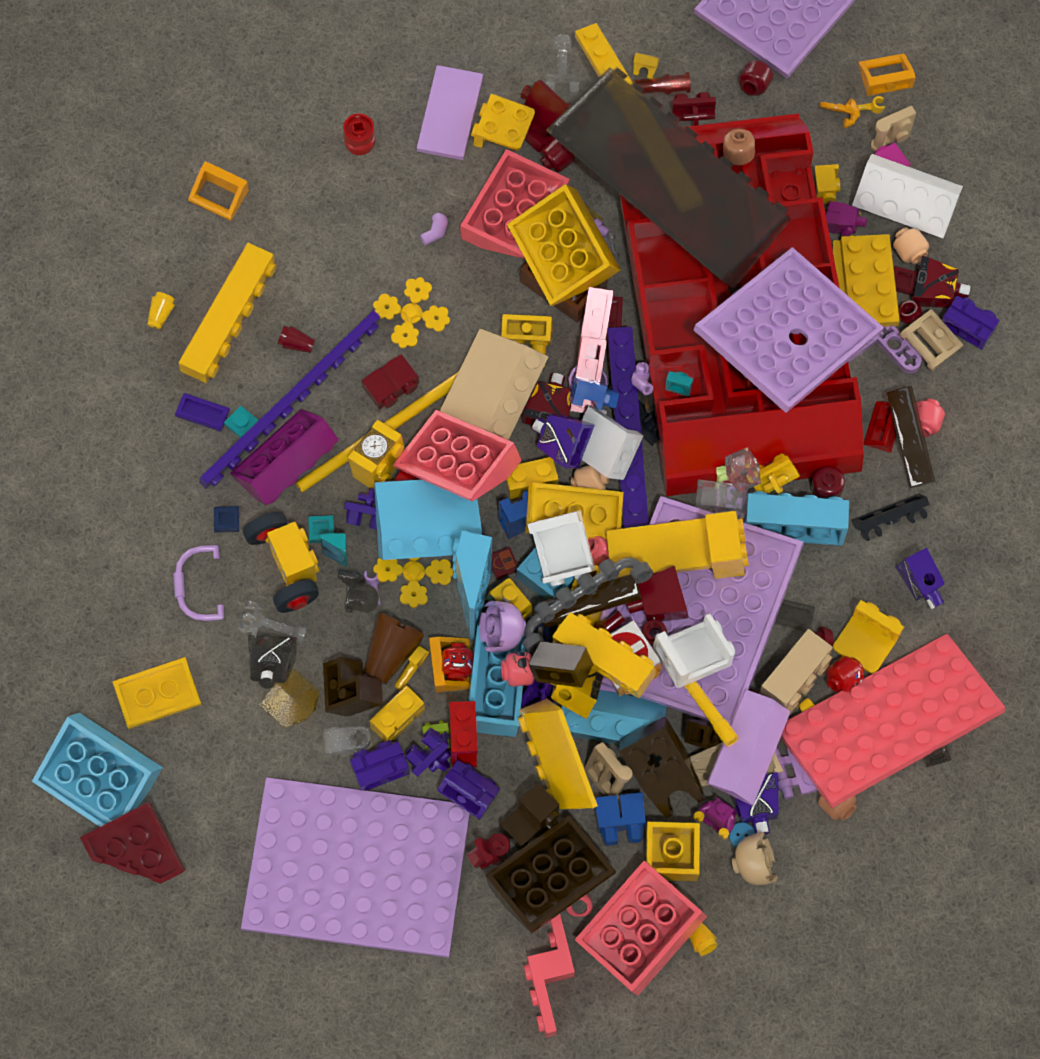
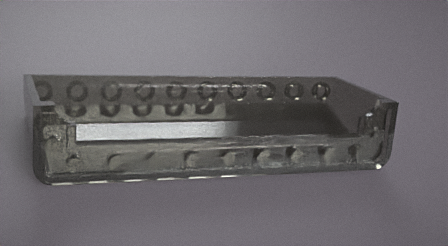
M617 66L614 70L609 67L551 124L547 132L713 274L735 288L790 222L791 218L786 215L788 209L778 201L775 204L771 203L767 199L770 194L760 186L756 189L749 184L752 179L742 171L738 174L731 169L734 166L733 163L724 156L720 159L713 153L716 149L706 141L702 144L695 139L698 136L696 132L688 126L683 129L678 125L680 119L672 112L668 111L665 114L660 110L663 105L652 96L647 99L643 95L645 90L635 81L629 84L625 80L627 75Z

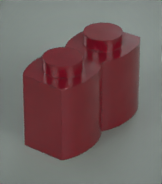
M401 354L387 362L382 368L369 374L361 382L362 388L380 410L384 406L385 408L392 407L398 401L397 398L404 393L406 395L413 393L418 388L419 376Z

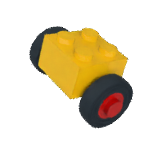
M281 512L268 513L249 522L243 529L247 543L250 545L269 543L270 550L286 584V587L279 590L273 596V602L278 612H292L313 602L319 595L314 583L317 581L316 573L319 572L314 551L309 549L308 538L304 529H298L296 522L288 524L286 517Z

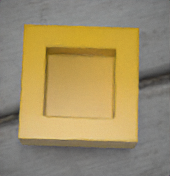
M635 53L633 74L639 75L640 69L645 67L648 69L647 78L652 79L659 65L660 58Z

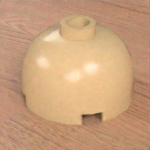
M764 832L750 835L741 840L735 851L736 858H732L735 873H740L742 878L752 885L777 882L778 878L777 874L772 875V861L775 862L769 840L762 839L765 835Z

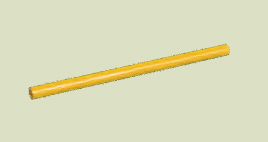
M458 372L392 416L384 424L395 430L447 395ZM363 437L295 483L296 486L303 493L349 462L348 456Z

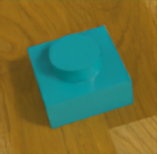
M669 371L665 390L689 397L693 378L683 372L674 373Z
M240 405L224 422V425L241 438L259 420Z
M333 515L308 517L309 543H321L320 534L334 533Z

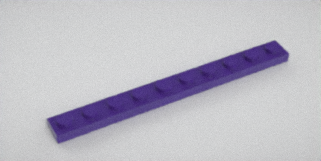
M373 310L220 457L200 477L199 483L205 489L210 485L213 487L217 486L224 478L222 473L228 468L233 470L241 462L240 456L245 451L251 453L259 444L257 440L263 434L267 437L276 428L274 423L280 417L283 420L286 419L293 412L292 406L297 401L302 403L311 394L309 389L314 384L320 386L328 378L326 373L332 367L336 370L345 361L343 356L349 351L354 353L362 345L360 340L366 334L370 337L377 331L380 316Z
M632 327L608 328L612 390L619 393L617 406L614 408V420L627 430L641 433L638 389L633 386L631 381L632 375L636 370ZM641 440L624 480L619 479L620 492H624L622 507L623 529L649 525Z

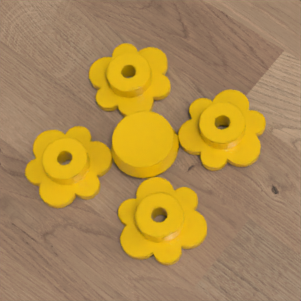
M422 277L406 281L404 294L410 297L412 303L406 304L402 309L398 304V299L394 296L390 297L388 294H381L378 301L373 303V307L376 309L375 312L380 316V319L392 320L394 315H398L401 312V317L405 323L402 326L396 325L394 327L391 340L393 343L399 344V347L402 349L407 346L414 347L417 345L419 331L413 329V324L419 322L421 317L426 322L425 326L427 329L433 328L437 332L443 331L445 325L450 323L446 307L438 308L433 305L429 310L422 312L421 307L417 305L421 300H428V293L432 291V285L429 282H424Z
M378 558L377 565L374 566L373 571L377 573V579L380 582H387L388 580L395 582L397 576L403 572L404 578L409 583L408 586L403 585L401 587L400 602L405 605L409 604L411 608L427 603V589L418 583L425 574L431 578L433 584L440 583L441 585H448L454 574L451 563L446 559L440 562L433 560L431 566H428L425 570L421 563L416 562L419 558H409L411 561L406 563L403 568L397 564V559L382 560Z

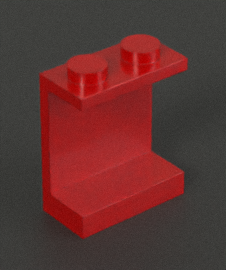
M476 701L450 702L452 767L457 760L467 763L473 768L477 767Z

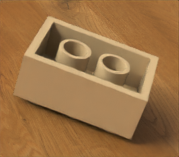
M808 629L764 682L759 694L774 699L788 709L791 715L799 705L798 701L802 696L801 694L806 696L815 685L814 681L817 675L822 677L830 666L829 663L833 658L830 654L833 647Z

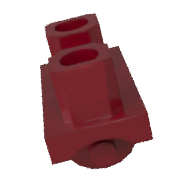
M700 92L697 94V98H688L685 93L676 94L675 99H672V121H692V126H697L699 120L715 119V97H711L709 92Z
M494 834L489 840L479 837L474 841L476 848L466 856L474 868L480 867L484 870L491 864L499 866L505 861L499 856H504L509 852L510 840L503 834Z

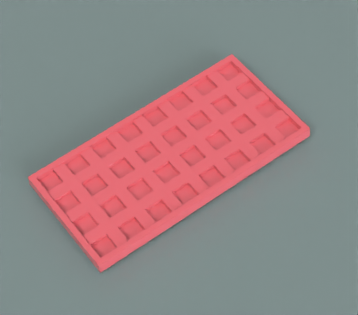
M945 634L864 678L850 692L840 691L787 720L780 738L829 806L833 808L1005 713V706L951 637Z

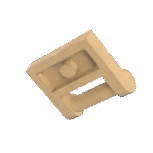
M912 105L877 121L875 128L876 136L871 142V149L873 151L894 141L898 143L903 142L910 136L916 116Z
M932 309L899 334L903 340H907L928 363L927 367L931 371H934L963 347L961 341ZM917 331L938 354L937 357L928 350L914 332Z
M603 742L595 746L584 768L587 775L604 796L617 795L618 800L619 796L622 795V788L625 783L632 777V770L628 766H622L617 760L614 751L607 748ZM612 774L616 778L613 785L609 782Z

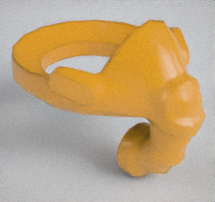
M850 98L845 105L820 102L822 109L850 114L849 119L844 118L843 128L845 129L855 124L857 118L860 117V109L853 98Z

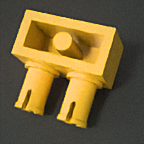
M503 314L501 337L523 345L529 344L532 349L546 355V347L552 345V317Z

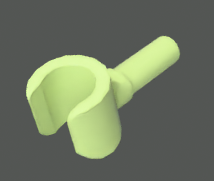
M730 465L716 467L717 481L714 485L715 491H719L724 481L733 479Z

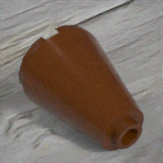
M380 613L376 620L364 674L368 675L367 677L380 679L382 683L387 684L421 643L424 634L388 615Z

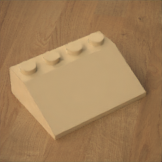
M479 329L440 411L509 440L548 356L526 345Z

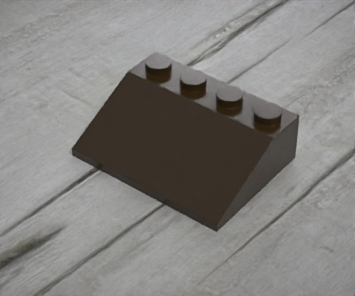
M569 815L485 876L489 888L503 906L532 934L613 876L616 870Z

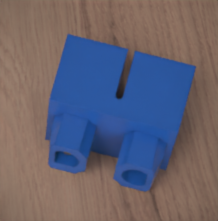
M574 376L569 401L573 405L582 406L584 399L590 400L602 411L603 406L616 408L619 393L607 389V385L603 382Z
M527 490L523 493L522 500L511 504L509 498L499 501L497 518L508 539L526 530Z
M643 792L620 795L619 806L617 795L595 797L598 805L594 808L598 833H601L605 846L618 844L617 831L627 830L628 843L642 842L643 829L645 827Z

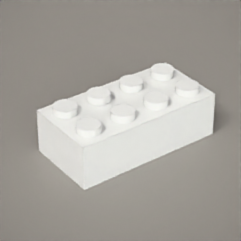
M871 154L852 206L944 238L963 186Z

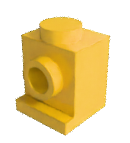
M838 164L814 166L813 180L817 198L822 197L825 204H829L830 201L835 202L836 193L840 192V179L837 177Z

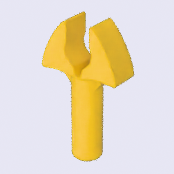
M419 646L408 659L410 662L394 684L396 689L401 691L407 685L417 668L422 666L427 659L429 651Z

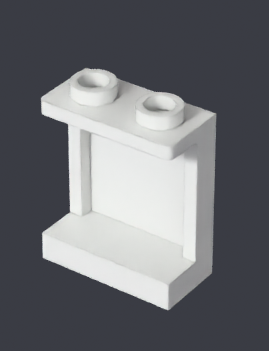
M588 406L582 421L592 423L595 426L582 460L607 478L624 480L643 435L638 431L627 430L606 415L607 411L602 408L601 411L597 407Z
M580 510L528 524L529 532L533 534L544 576L542 578L543 584L550 582L551 586L566 583L565 578L574 576L575 580H578L581 575L595 570Z
M711 614L705 615L702 623L671 636H668L665 631L657 634L653 644L654 651L677 689L730 667L735 655L733 644L726 640L720 623L714 620Z

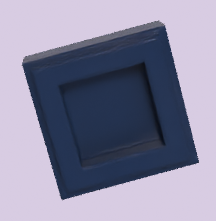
M239 506L214 507V533L239 532Z

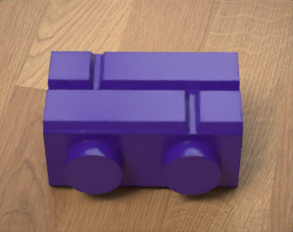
M959 296L955 298L942 319L943 323L953 334L981 350L987 344L1000 321L992 311L987 309L983 311L976 307L971 299Z
M390 740L382 742L377 746L378 749L371 752L361 750L353 755L354 758L350 759L351 768L361 791H367L409 775V767L398 741L394 743Z
M457 760L437 791L480 820L496 798L500 788L490 778H484L475 772L471 765Z

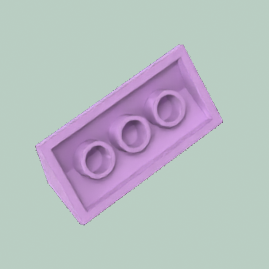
M744 690L730 724L739 739L729 747H726L724 743L722 744L706 784L751 806L754 805L790 711L774 699Z

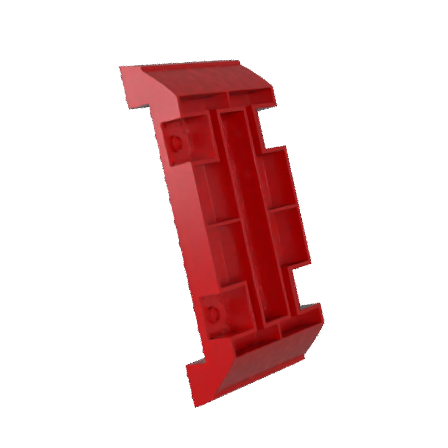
M799 113L661 130L703 199L702 206L682 214L678 211L634 135L630 133L609 136L607 145L614 185H618L646 359L649 365L650 383L653 386L652 395L660 437L658 451L666 496L714 491V485L717 481L716 467L730 465L733 479L724 481L719 490L728 489V487L735 484L743 487L753 486L747 477L752 474V469L759 465L766 467L772 464L774 457L781 453L789 457L799 472L800 477L794 480L813 478L816 471L825 466L835 467L842 474L862 472L864 452L861 396L857 377H851L848 362L786 413L760 389L746 391L743 374L694 331L695 325L733 295L728 291L730 286L736 285L741 289L792 247L840 289L823 198H817L811 170L814 151L810 131L799 117ZM733 129H745L754 136L755 154L754 158L747 164L734 165L729 163L724 157V137ZM722 198L725 201V205L716 206L712 200ZM723 219L729 223V226L727 228H720L716 222ZM728 241L733 244V248L731 250H724L720 244ZM732 263L737 267V270L735 272H728L724 269V266ZM802 333L789 334V339L792 343L796 345L806 344L807 339ZM669 371L674 373L683 372L693 378L689 397L665 390Z

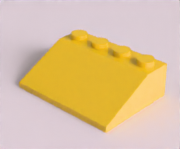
M567 184L507 224L551 306L588 290L589 287H595L621 271L578 190Z
M548 699L520 709L521 717L517 718L521 731L523 733L527 732L530 741L526 742L530 755L532 757L536 756L538 765L535 766L537 775L540 780L545 781L547 786L545 790L560 804L559 809L597 807L598 805L563 710Z

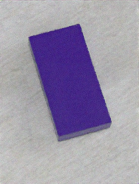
M183 393L175 412V417L221 432L224 422L229 415L230 408Z

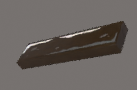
M907 386L887 392L909 487L915 488L936 482L913 387Z
M631 574L603 582L594 593L590 595L585 594L577 600L574 606L569 609H562L555 614V617L550 622L542 624L545 628L561 624L570 612L576 616L579 614L587 616L640 600L642 596L639 583L635 582ZM554 597L544 601L551 605L558 599Z

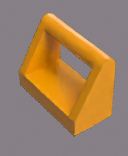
M905 53L858 62L867 96L913 88L916 77ZM900 63L903 69L901 72L874 77L868 71V69Z
M205 161L196 178L188 201L231 221L249 191L248 181ZM206 180L235 194L229 209L198 195Z
M453 637L429 638L435 693L469 689L471 677H468L467 681L444 679L441 648L451 647L452 643H464L471 650L470 639Z

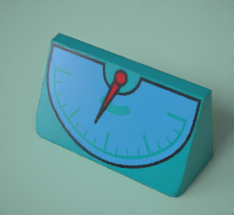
M320 534L322 554L347 567L346 534Z

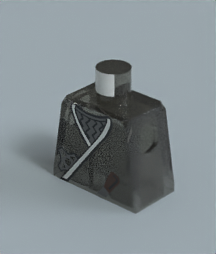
M248 634L250 679L259 682V685L265 689L272 688L274 683L287 682L297 657V637Z

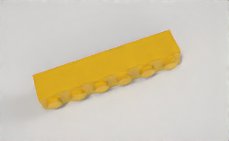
M247 243L178 362L181 372L204 383H207L210 377L214 378L219 370L218 362L221 357L225 358L231 348L230 341L233 337L237 338L240 334L242 320L244 317L248 318L251 315L254 299L261 297L265 289L264 282L266 278H271L276 270L274 254Z

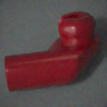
M617 611L608 619L596 622L593 627L597 630L603 628L611 633L626 620Z

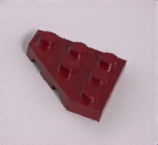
M150 801L80 837L92 861L116 867L118 870L133 875L149 878L151 881L160 884L186 871Z

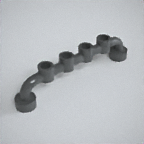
M632 557L622 558L615 563L611 559H606L599 565L601 572L594 577L590 573L581 575L577 580L579 587L572 591L568 587L560 589L556 593L558 600L551 605L546 601L539 603L534 609L536 615L525 626L523 646L526 651L534 654L540 642H545L540 633H534L538 625L550 622L556 613L562 609L571 608L579 598L585 594L590 595L594 593L600 584L606 580L615 579L619 572L625 568H632L630 574L636 583L647 581L653 575V570L647 562H639Z

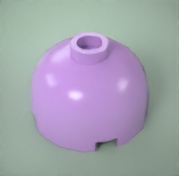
M490 601L486 603L487 611L486 613H481L479 623L481 642H486L488 646L484 647L485 650L500 653L515 648L521 641L526 626L522 614L516 606L507 602Z

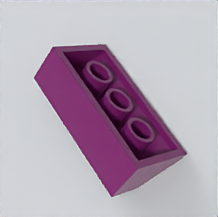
M300 409L229 474L258 502L267 506L275 502L279 498V494L287 487L295 484L298 477L311 469L323 454L330 452L333 449V445L339 439L324 418Z

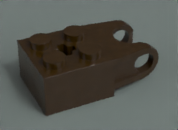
M666 716L620 739V754L632 770L644 793L666 818L673 816L674 810L669 796L675 791H685L697 802L705 800L704 791L691 762V757Z

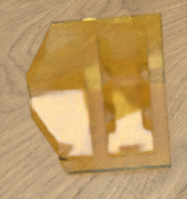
M294 669L275 683L259 706L280 725L287 728L304 722L316 710L320 691Z

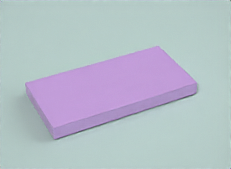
M437 65L419 136L417 152L464 160L483 74Z

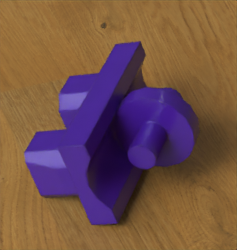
M370 488L368 494L359 493L358 500L365 501L366 505L346 501L344 509H348L346 523L360 526L363 513L372 515L369 528L377 530L376 508L373 507V503L375 504V489Z
M429 728L421 738V741L428 748L423 751L414 744L406 751L405 758L413 765L412 773L417 777L427 767L431 772H435L437 769L446 771L450 767L447 759L451 756V753L446 750L449 747L447 740L450 738V735L446 731L440 734L434 729Z

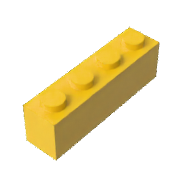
M570 612L552 636L554 643L586 647L594 664L592 669L639 699L657 675L653 666L654 662L644 655L639 657L632 652L633 649L625 642L620 641V643H617L611 639L612 635L605 629L599 628L597 630L590 625V620L581 614L576 616Z

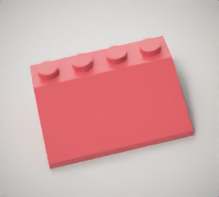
M506 149L460 225L461 239L485 250L525 259L507 224L563 185H568L570 179Z
M435 410L393 466L473 502L507 480L522 460L514 442Z
M643 861L576 937L575 941L630 991L639 996L707 916L647 862Z

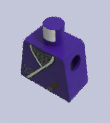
M550 414L547 420L542 418L536 419L533 424V431L541 434L537 443L540 450L564 468H579L595 425L564 415Z
M927 548L904 559L895 567L916 601L924 597L931 610L944 603L938 589L945 585ZM923 578L926 579L929 586L924 583Z
M777 772L765 775L754 805L751 806L731 796L740 823L753 822L755 834L764 832L765 835L769 834L768 820L777 819L779 813Z

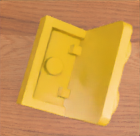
M491 94L488 102L483 103L481 107L479 124L475 123L471 133V136L474 137L473 146L482 148L485 140L515 151L520 150L533 120L534 109Z
M860 600L853 616L835 641L833 650L841 656L856 658L866 672L873 674L878 671L896 644L904 626L901 625L897 618L881 613L879 608L873 603H865Z

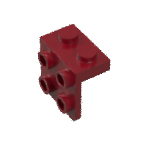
M542 80L534 83L524 104L535 111L525 140L538 152L552 139L560 136L572 111L571 107Z

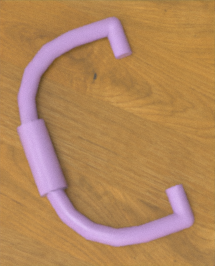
M218 545L199 546L189 549L182 554L176 564V572L173 573L175 598L178 600L179 607L187 616L195 620L212 621L224 619V605H217L218 614L204 615L191 611L184 601L185 588L182 566L187 558L200 552L213 551L214 559H220Z

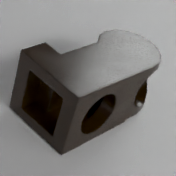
M695 719L687 720L685 743L708 749L723 742L713 729L710 721L705 719L700 721Z

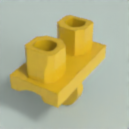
M781 453L774 457L772 464L766 467L759 465L753 468L752 474L747 477L756 491L768 494L776 490L780 494L783 492V485L800 477L789 457Z

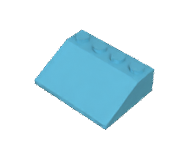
M422 479L374 482L378 558L382 560L454 555L452 553L455 538L460 539L462 531L482 535L477 499L473 502Z
M462 531L460 539L455 538L453 545V578L457 579V590L469 638L475 640L477 625L479 624L492 572V537Z
M77 713L66 718L32 782L101 827L137 808L152 788L163 767L81 713Z

